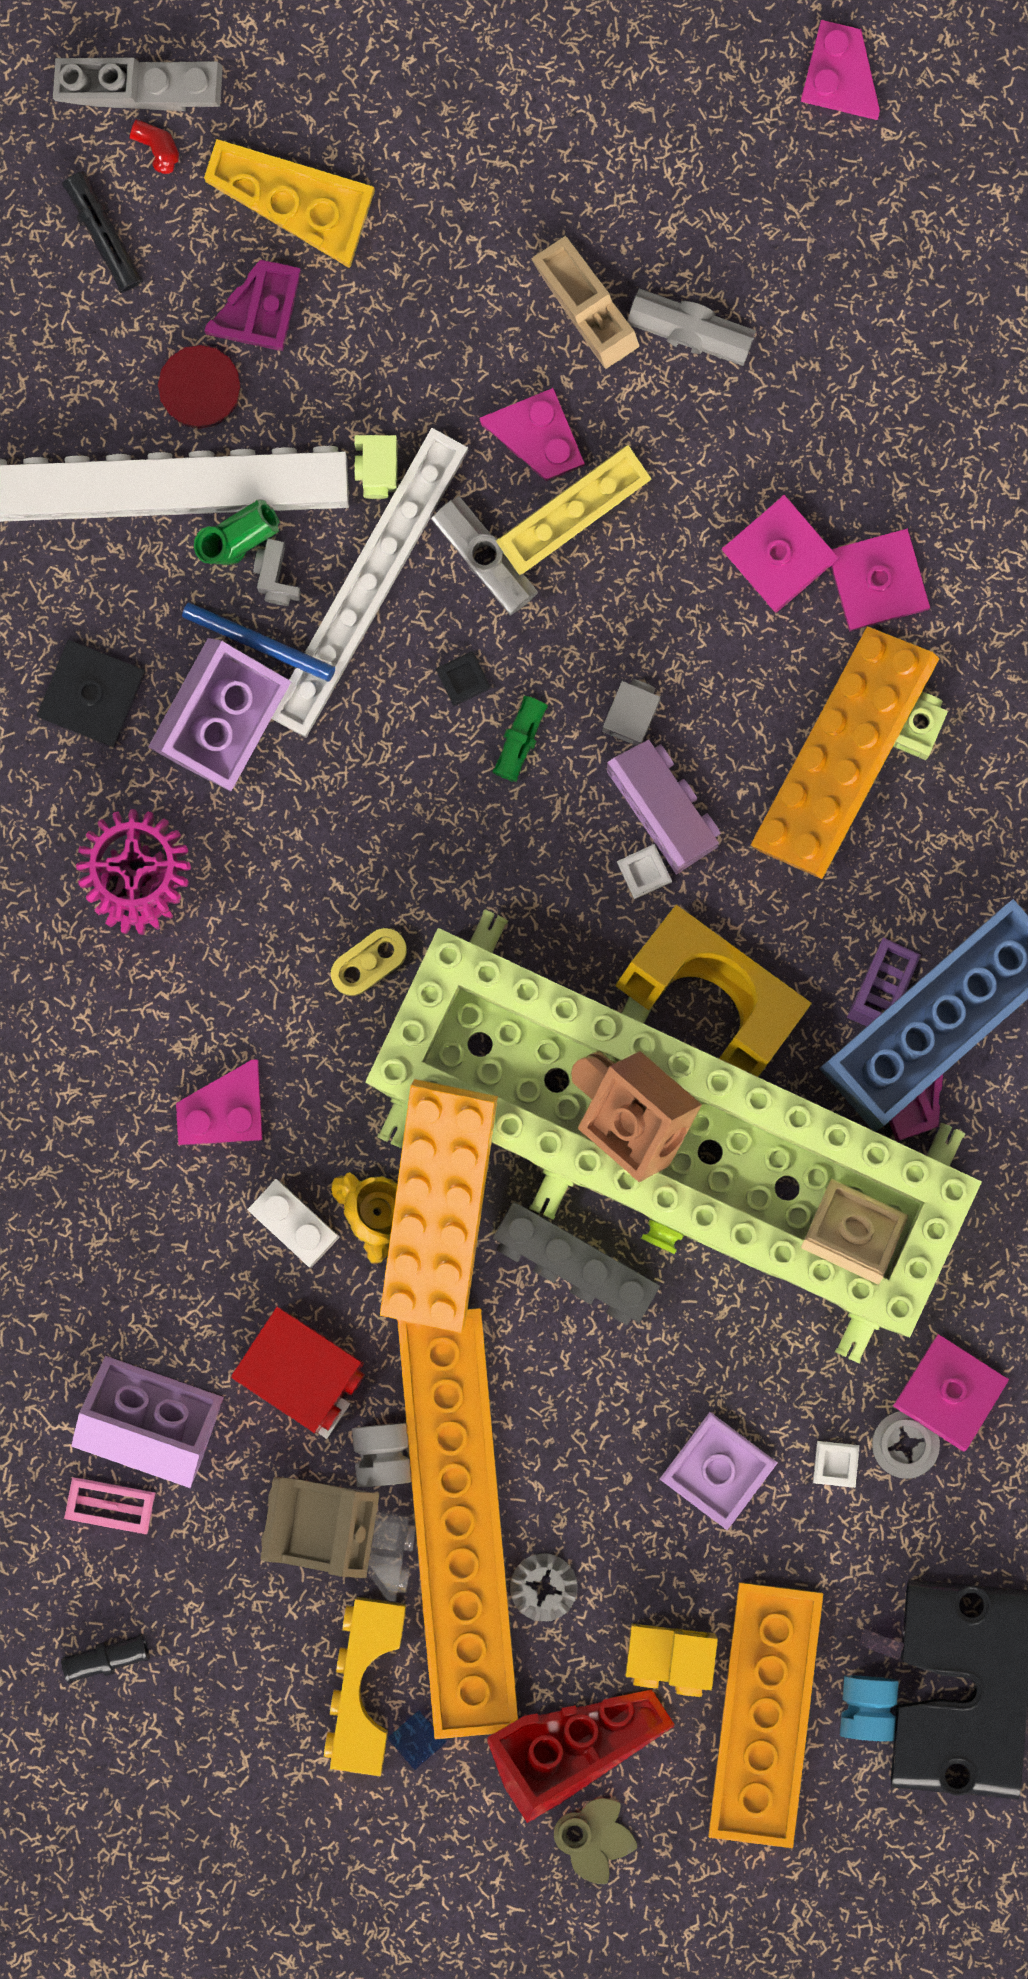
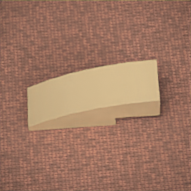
M566 236L531 258L542 278L605 369L640 347L635 331L614 305L609 292Z

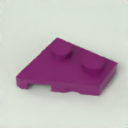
M259 260L249 272L245 282L240 287H237L227 299V303L213 320L206 324L205 334L283 351L301 276V268Z

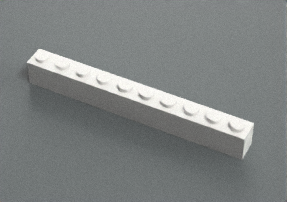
M318 446L313 448V453L298 454L295 448L272 449V455H255V450L237 449L230 451V456L214 457V452L193 451L189 453V458H172L171 453L157 452L148 454L147 460H131V456L127 454H112L106 456V461L90 462V458L87 456L65 457V463H48L47 458L32 457L23 459V464L7 465L6 460L0 459V522L239 512L258 499L265 500L274 511L349 508L346 452H338V447Z

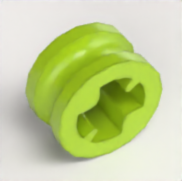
M649 1220L650 1231L647 1234H643L641 1239L675 1254L677 1249L674 1244L677 1240H682L684 1235L660 1223Z

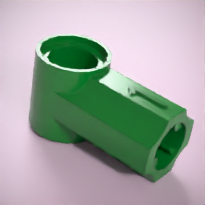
M258 499L217 526L202 528L194 539L195 554L204 563L237 564L243 559L247 551L278 533L280 521L275 511L270 508L266 501ZM220 538L222 539L223 543L221 553H219L218 551V542Z

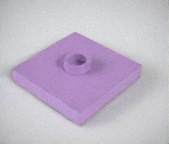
M709 1412L660 1477V1480L728 1530L778 1462L713 1413Z

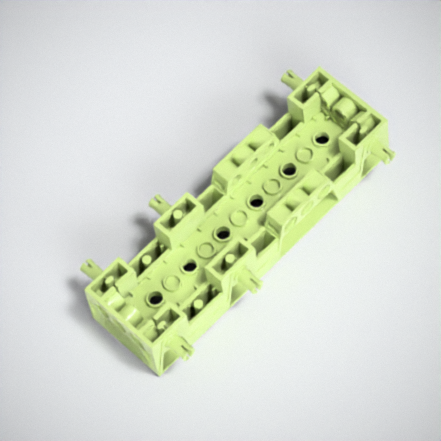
M483 910V915L470 942L440 928L437 929L365 1082L390 1097V1102L394 1103L380 1134L378 1133L377 1135L378 1138L388 1142L394 1128L397 1127L391 1144L402 1148L410 1087L414 1079L498 1096L491 1143L529 1160L542 1168V1173L545 1174V1178L529 1209L540 1214L546 1199L549 1198L550 1201L543 1216L554 1220L568 1186L573 1187L574 1184L582 1186L641 1212L653 1221L763 1273L801 1287L849 1312L848 1317L851 1320L835 1352L846 1357L852 1343L855 1342L848 1359L859 1364L874 1329L879 1330L881 1327L910 1338L982 1181L950 1167L962 1138L966 1135L958 1129L954 1130L948 1144H946L952 1127L940 1123V1128L926 1156L645 1025L644 1023L651 1009L647 1010L631 997L628 998L622 1013H619L493 954L494 948L508 920L498 915L492 929L488 930L494 918V913L488 910ZM485 1033L491 1038L493 1046L489 1054L477 1057L470 1053L468 1041L472 1035ZM601 1051L612 1062L617 1063L641 1051L702 1104L670 1166L641 1182L633 1178L578 1129L592 1099L572 1082L571 1071L573 1065L578 1060L594 1052ZM556 1068L564 1070L569 1077L567 1088L558 1093L548 1090L544 1083L547 1072ZM713 1140L721 1146L722 1158L719 1162L709 1165L700 1160L698 1148L702 1142ZM790 1176L798 1182L799 1193L796 1198L786 1201L777 1196L775 1184L779 1178ZM831 1179L909 1215L879 1285L801 1248Z

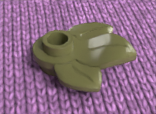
M598 1798L591 1800L580 1812H570L563 1815L554 1827L555 1843L561 1851L570 1855L574 1871L583 1879L596 1884L608 1883V1860L624 1857L637 1849V1842L631 1832L622 1824L615 1822L618 1818L621 1804L612 1799ZM579 1826L583 1830L582 1838L578 1841L568 1839L566 1833L569 1827Z

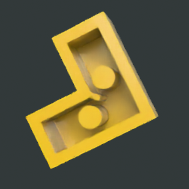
M631 1623L625 1675L626 1677L634 1678L633 1685L658 1688L659 1681L668 1682L670 1686H675L676 1694L702 1697V1689L712 1691L718 1641L716 1634Z

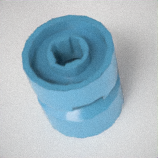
M844 1676L842 1699L848 1704V1709L841 1712L840 1736L868 1741H894L896 1717L890 1712V1708L897 1705L899 1681L882 1677Z

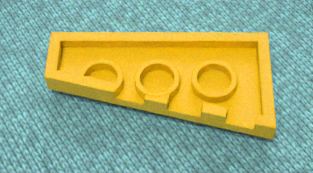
M216 139L204 176L205 182L348 268L351 267L375 192L373 186Z

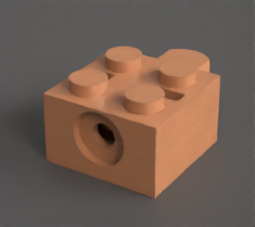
M597 1051L578 1060L573 1065L571 1071L572 1082L592 1099L578 1127L583 1134L638 1182L670 1166L702 1106L699 1101L641 1051L617 1063L612 1062L601 1051Z

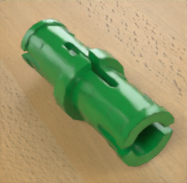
M523 696V701L511 729H506L503 736L506 739L495 768L492 770L493 774L517 783L529 750L535 748L537 741L534 738L548 708V705L529 696Z

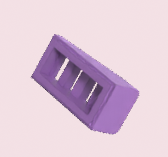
M882 938L847 1018L865 1026L874 1021L881 1012L864 1005V1003L867 1002L883 1010L891 1006L906 992L921 955L886 938ZM887 951L909 960L904 973L882 962ZM878 970L901 979L898 986L876 977ZM873 986L892 994L891 1002L870 993L871 987Z

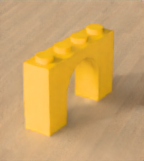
M678 905L674 906L631 961L615 985L644 1008L650 1010L665 989L679 978L698 977L716 984L731 997L740 1016L739 1031L719 1059L757 1077L812 1004Z

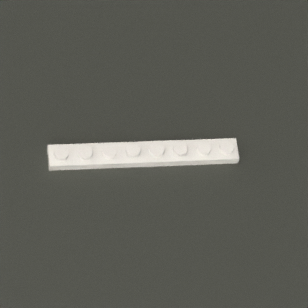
M431 428L305 651V654L335 666L334 676L327 682L296 668L289 679L291 683L271 719L307 738L466 456L468 447Z

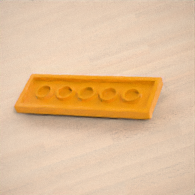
M866 627L751 843L753 848L823 879L940 659L929 650L871 627Z
M414 1079L412 1082L380 1316L462 1333L466 1323L498 1096Z
M743 1582L738 1583L708 1832L709 1838L793 1848L822 1610V1592Z

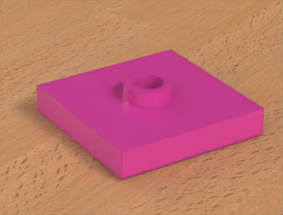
M785 495L721 549L775 613L839 559Z
M908 528L831 549L839 558L831 566L849 632L930 609Z
M937 1334L893 1407L965 1452L1009 1379Z

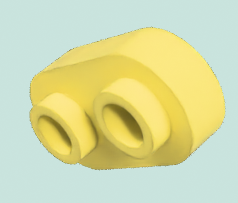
M388 928L379 929L340 956L334 962L331 969V979L336 989L344 995L357 996L366 992L397 969L404 962L407 954V947L403 937L395 930ZM382 943L393 945L394 953L391 957L382 958L378 954V948ZM354 967L360 971V978L357 982L349 983L345 980L344 974L348 968Z

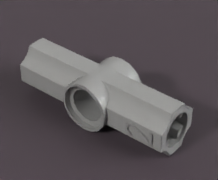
M642 289L638 290L627 320L630 326L664 337L668 343L675 347L679 343L692 348V353L701 354L705 352L744 366L756 330L717 317L714 311L703 305L690 301L678 303Z
M460 496L450 500L431 518L467 562L470 570L481 579L510 616L523 608L538 594V591L526 576L517 573L497 544V538L488 532ZM484 546L492 548L497 554L495 560L489 565L478 564L473 559V554L478 548Z

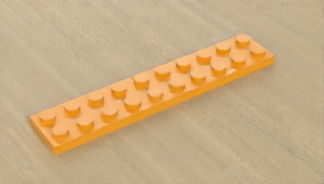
M481 1308L467 1309L466 1323L462 1333L397 1319L435 1739L494 1734L518 1720Z

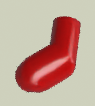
M136 119L129 138L151 147L155 157L152 165L157 172L162 174L173 172L175 163L179 161V152L172 135L166 130Z

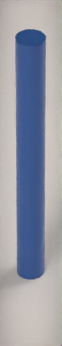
M190 602L186 604L183 610V618L327 682L334 676L335 666Z

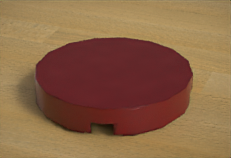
M196 345L185 347L170 356L161 369L158 390L160 401L172 418L183 426L202 429L218 425L233 412L238 405L241 385L239 373L228 356L216 348Z

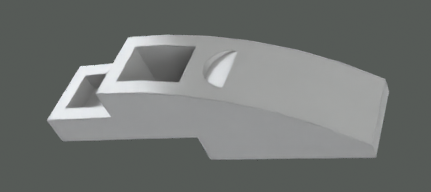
M55 58L53 99L58 102L94 107L186 111V107H220L223 66L218 61L138 62L135 58Z

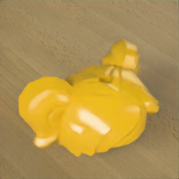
M350 1172L346 1173L345 1176L334 1178L331 1187L333 1197L338 1203L344 1205V1215L351 1225L355 1236L364 1241V1249L367 1252L366 1256L372 1264L381 1263L388 1256L397 1183L384 1176L371 1177L359 1181ZM374 1209H379L381 1214L376 1216L373 1213Z

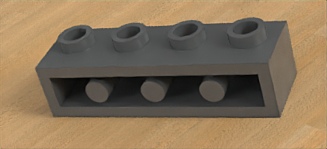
M516 1202L512 1203L493 1236V1239L500 1243L496 1249L498 1252L516 1262H519L521 1256L536 1263L533 1272L554 1284L558 1277L573 1285L569 1291L571 1294L590 1305L595 1298L609 1305L606 1314L627 1326L631 1319L640 1323L660 1288V1285Z

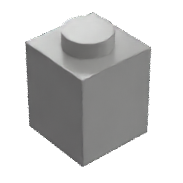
M633 679L631 684L622 681L603 725L602 732L635 746L643 743L660 703L661 697L654 694L656 688L636 679Z

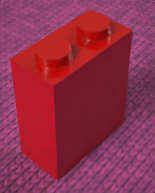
M276 1307L230 1378L313 1433H318L322 1427L327 1431L331 1429L342 1412V1409L336 1406L337 1403L344 1396L345 1392L351 1396L354 1394L364 1379L365 1374L360 1371L364 1362L284 1309Z

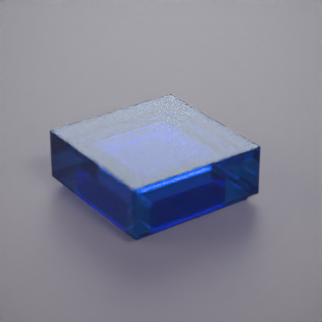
M420 1710L416 1711L387 1737L414 1770L447 1742L444 1738L435 1739L434 1726Z

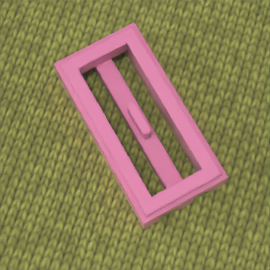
M72 1477L64 1519L148 1534L156 1492ZM79 1487L144 1499V1506L139 1507L78 1495ZM76 1504L140 1515L141 1522L138 1524L75 1512Z

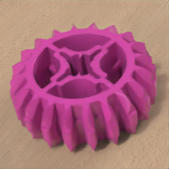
M135 809L129 811V822L127 823L123 822L119 812H115L112 814L115 826L109 828L103 819L98 821L99 828L104 832L100 837L94 832H87L86 837L95 844L93 849L86 846L79 847L78 852L84 857L90 858L89 862L77 863L76 869L80 872H89L90 875L81 878L78 883L81 888L95 887L86 895V899L92 903L102 897L103 900L98 906V911L101 914L107 913L113 905L115 906L113 911V919L115 921H121L125 910L129 911V920L132 924L138 923V911L144 910V915L148 921H153L155 917L151 907L158 905L164 914L168 913L170 909L163 900L167 896L176 902H179L181 899L180 894L172 889L174 884L181 887L188 886L189 881L183 876L177 875L178 871H188L191 869L189 862L177 860V858L189 852L186 845L173 847L172 845L181 838V834L178 830H175L165 836L164 834L169 827V822L166 819L160 820L153 827L154 814L148 811L144 815L142 823L138 822V812ZM140 834L157 840L164 847L167 860H158L156 857L145 856L142 853ZM127 835L125 848L119 856L101 860L105 850L112 842ZM133 848L140 864L144 862L147 865L136 870L134 886L127 869L123 871L120 868L131 863ZM100 873H109L111 876H121L124 878L127 899L119 898L107 891L102 883ZM166 873L163 882L153 893L140 898L142 885L148 877Z

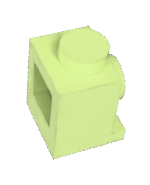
M355 435L354 444L356 451H363V456H355V481H363V497L368 499L388 498V492H396L398 442L396 435Z
M922 692L893 747L927 760L948 713L947 710L940 708L943 701L933 695ZM917 715H924L928 719V727L918 729L913 723V718Z

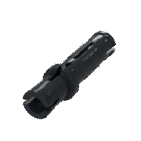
M85 171L78 172L65 179L62 185L79 213L77 220L81 226H86L120 293H124L141 284L143 279L137 272L123 242L120 240L107 215L109 209L105 202H100L87 179ZM84 200H86V201L88 202V204H89L91 210L93 211V213H94V215H95V217H96V219H97V221H98V223L100 224L101 227H99V226L97 225V223H96V221H95V219H94V217H93V215H92L90 209L88 208V206H87V204H86V202H85ZM105 237L108 239V241H109L111 247L113 248V250H114V252H115V254H116L118 260L120 261L121 265L118 264V262H117L115 256L113 255V253H112V251H111V249H110V247H109L107 241L105 240Z

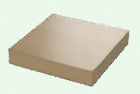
M831 1179L801 1248L879 1285L909 1215Z

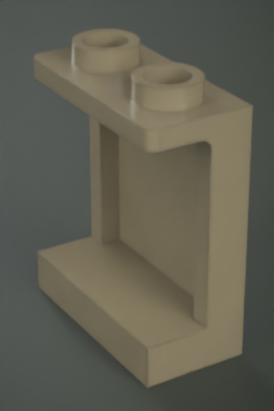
M274 1477L272 1488L268 1495L269 1507L265 1531L261 1540V1560L325 1571L330 1575L340 1577L367 1578L379 1494L302 1479Z

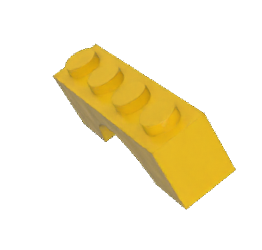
M356 1597L354 1606L346 1605L342 1630L350 1631L348 1648L340 1647L336 1673L344 1674L342 1690H333L330 1715L338 1716L335 1733L327 1732L324 1757L331 1758L330 1769L381 1776L388 1730L377 1724L365 1710L361 1699V1681L366 1668L373 1660L384 1653L400 1648L407 1604Z

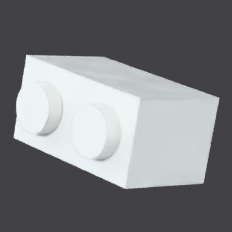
M275 1179L247 1209L311 1268L340 1238L337 1233L278 1179Z

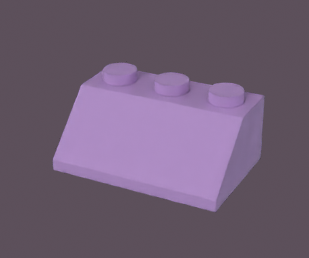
M208 638L148 747L195 774L232 791L291 681L225 642Z
M647 740L608 761L607 773L677 875L716 849L719 842L715 837L721 833L707 813L702 817L692 804L697 800V797L685 779L677 782L669 770L674 763L663 746L660 744L654 748L650 740Z
M105 1356L80 1410L71 1447L191 1488L224 1397Z

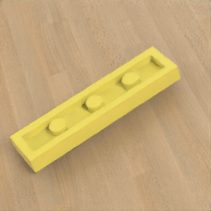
M627 445L498 538L496 542L517 573L521 575L652 479L629 445Z

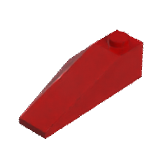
M651 1689L604 1699L600 1703L581 1707H576L575 1705L548 1714L538 1715L536 1713L523 1716L487 1738V1742L504 1788L528 1823L595 1781L673 1728L675 1724Z

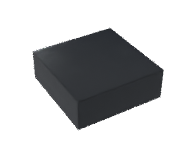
M473 651L435 669L453 707L491 689Z

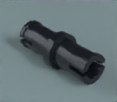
M140 1634L137 1637L110 1645L106 1641L96 1644V1649L69 1657H62L61 1665L65 1679L70 1684L73 1681L103 1673L105 1676L112 1675L117 1668L141 1661H148L150 1653L144 1635Z

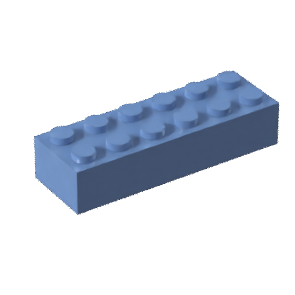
M1012 899L819 1068L874 1132L886 1125L1028 999V915Z

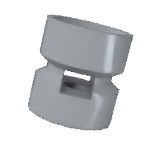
M406 1423L352 1428L354 1452L361 1455V1460L355 1464L357 1487L385 1486L412 1482L410 1459L403 1456V1450L408 1447Z

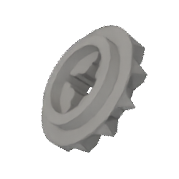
M898 1411L881 1420L876 1428L872 1441L873 1455L880 1467L890 1475L905 1479L915 1478L927 1472L936 1462L940 1450L939 1436L903 1412ZM901 1426L909 1438L924 1439V1442H920L912 1448L911 1463H909L908 1457H905L903 1451L888 1450V1447L894 1446V1443L900 1441L899 1434L901 1432L899 1427Z
M545 1553L536 1554L526 1558L517 1566L511 1578L510 1593L515 1606L526 1617L534 1621H553L566 1614L572 1607L577 1596V1579L569 1564L560 1557ZM551 1570L549 1575L551 1578L550 1585L556 1587V1590L562 1591V1594H547L545 1600H542L541 1606H538L537 1590L532 1589L530 1585L525 1583L526 1581L532 1583L533 1581L540 1582L542 1577L545 1576L546 1571Z

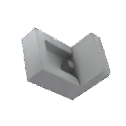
M267 539L266 548H258L253 573L260 574L257 589L259 593L266 594L264 599L266 602L289 606L290 600H300V588L278 583L285 545L284 542Z

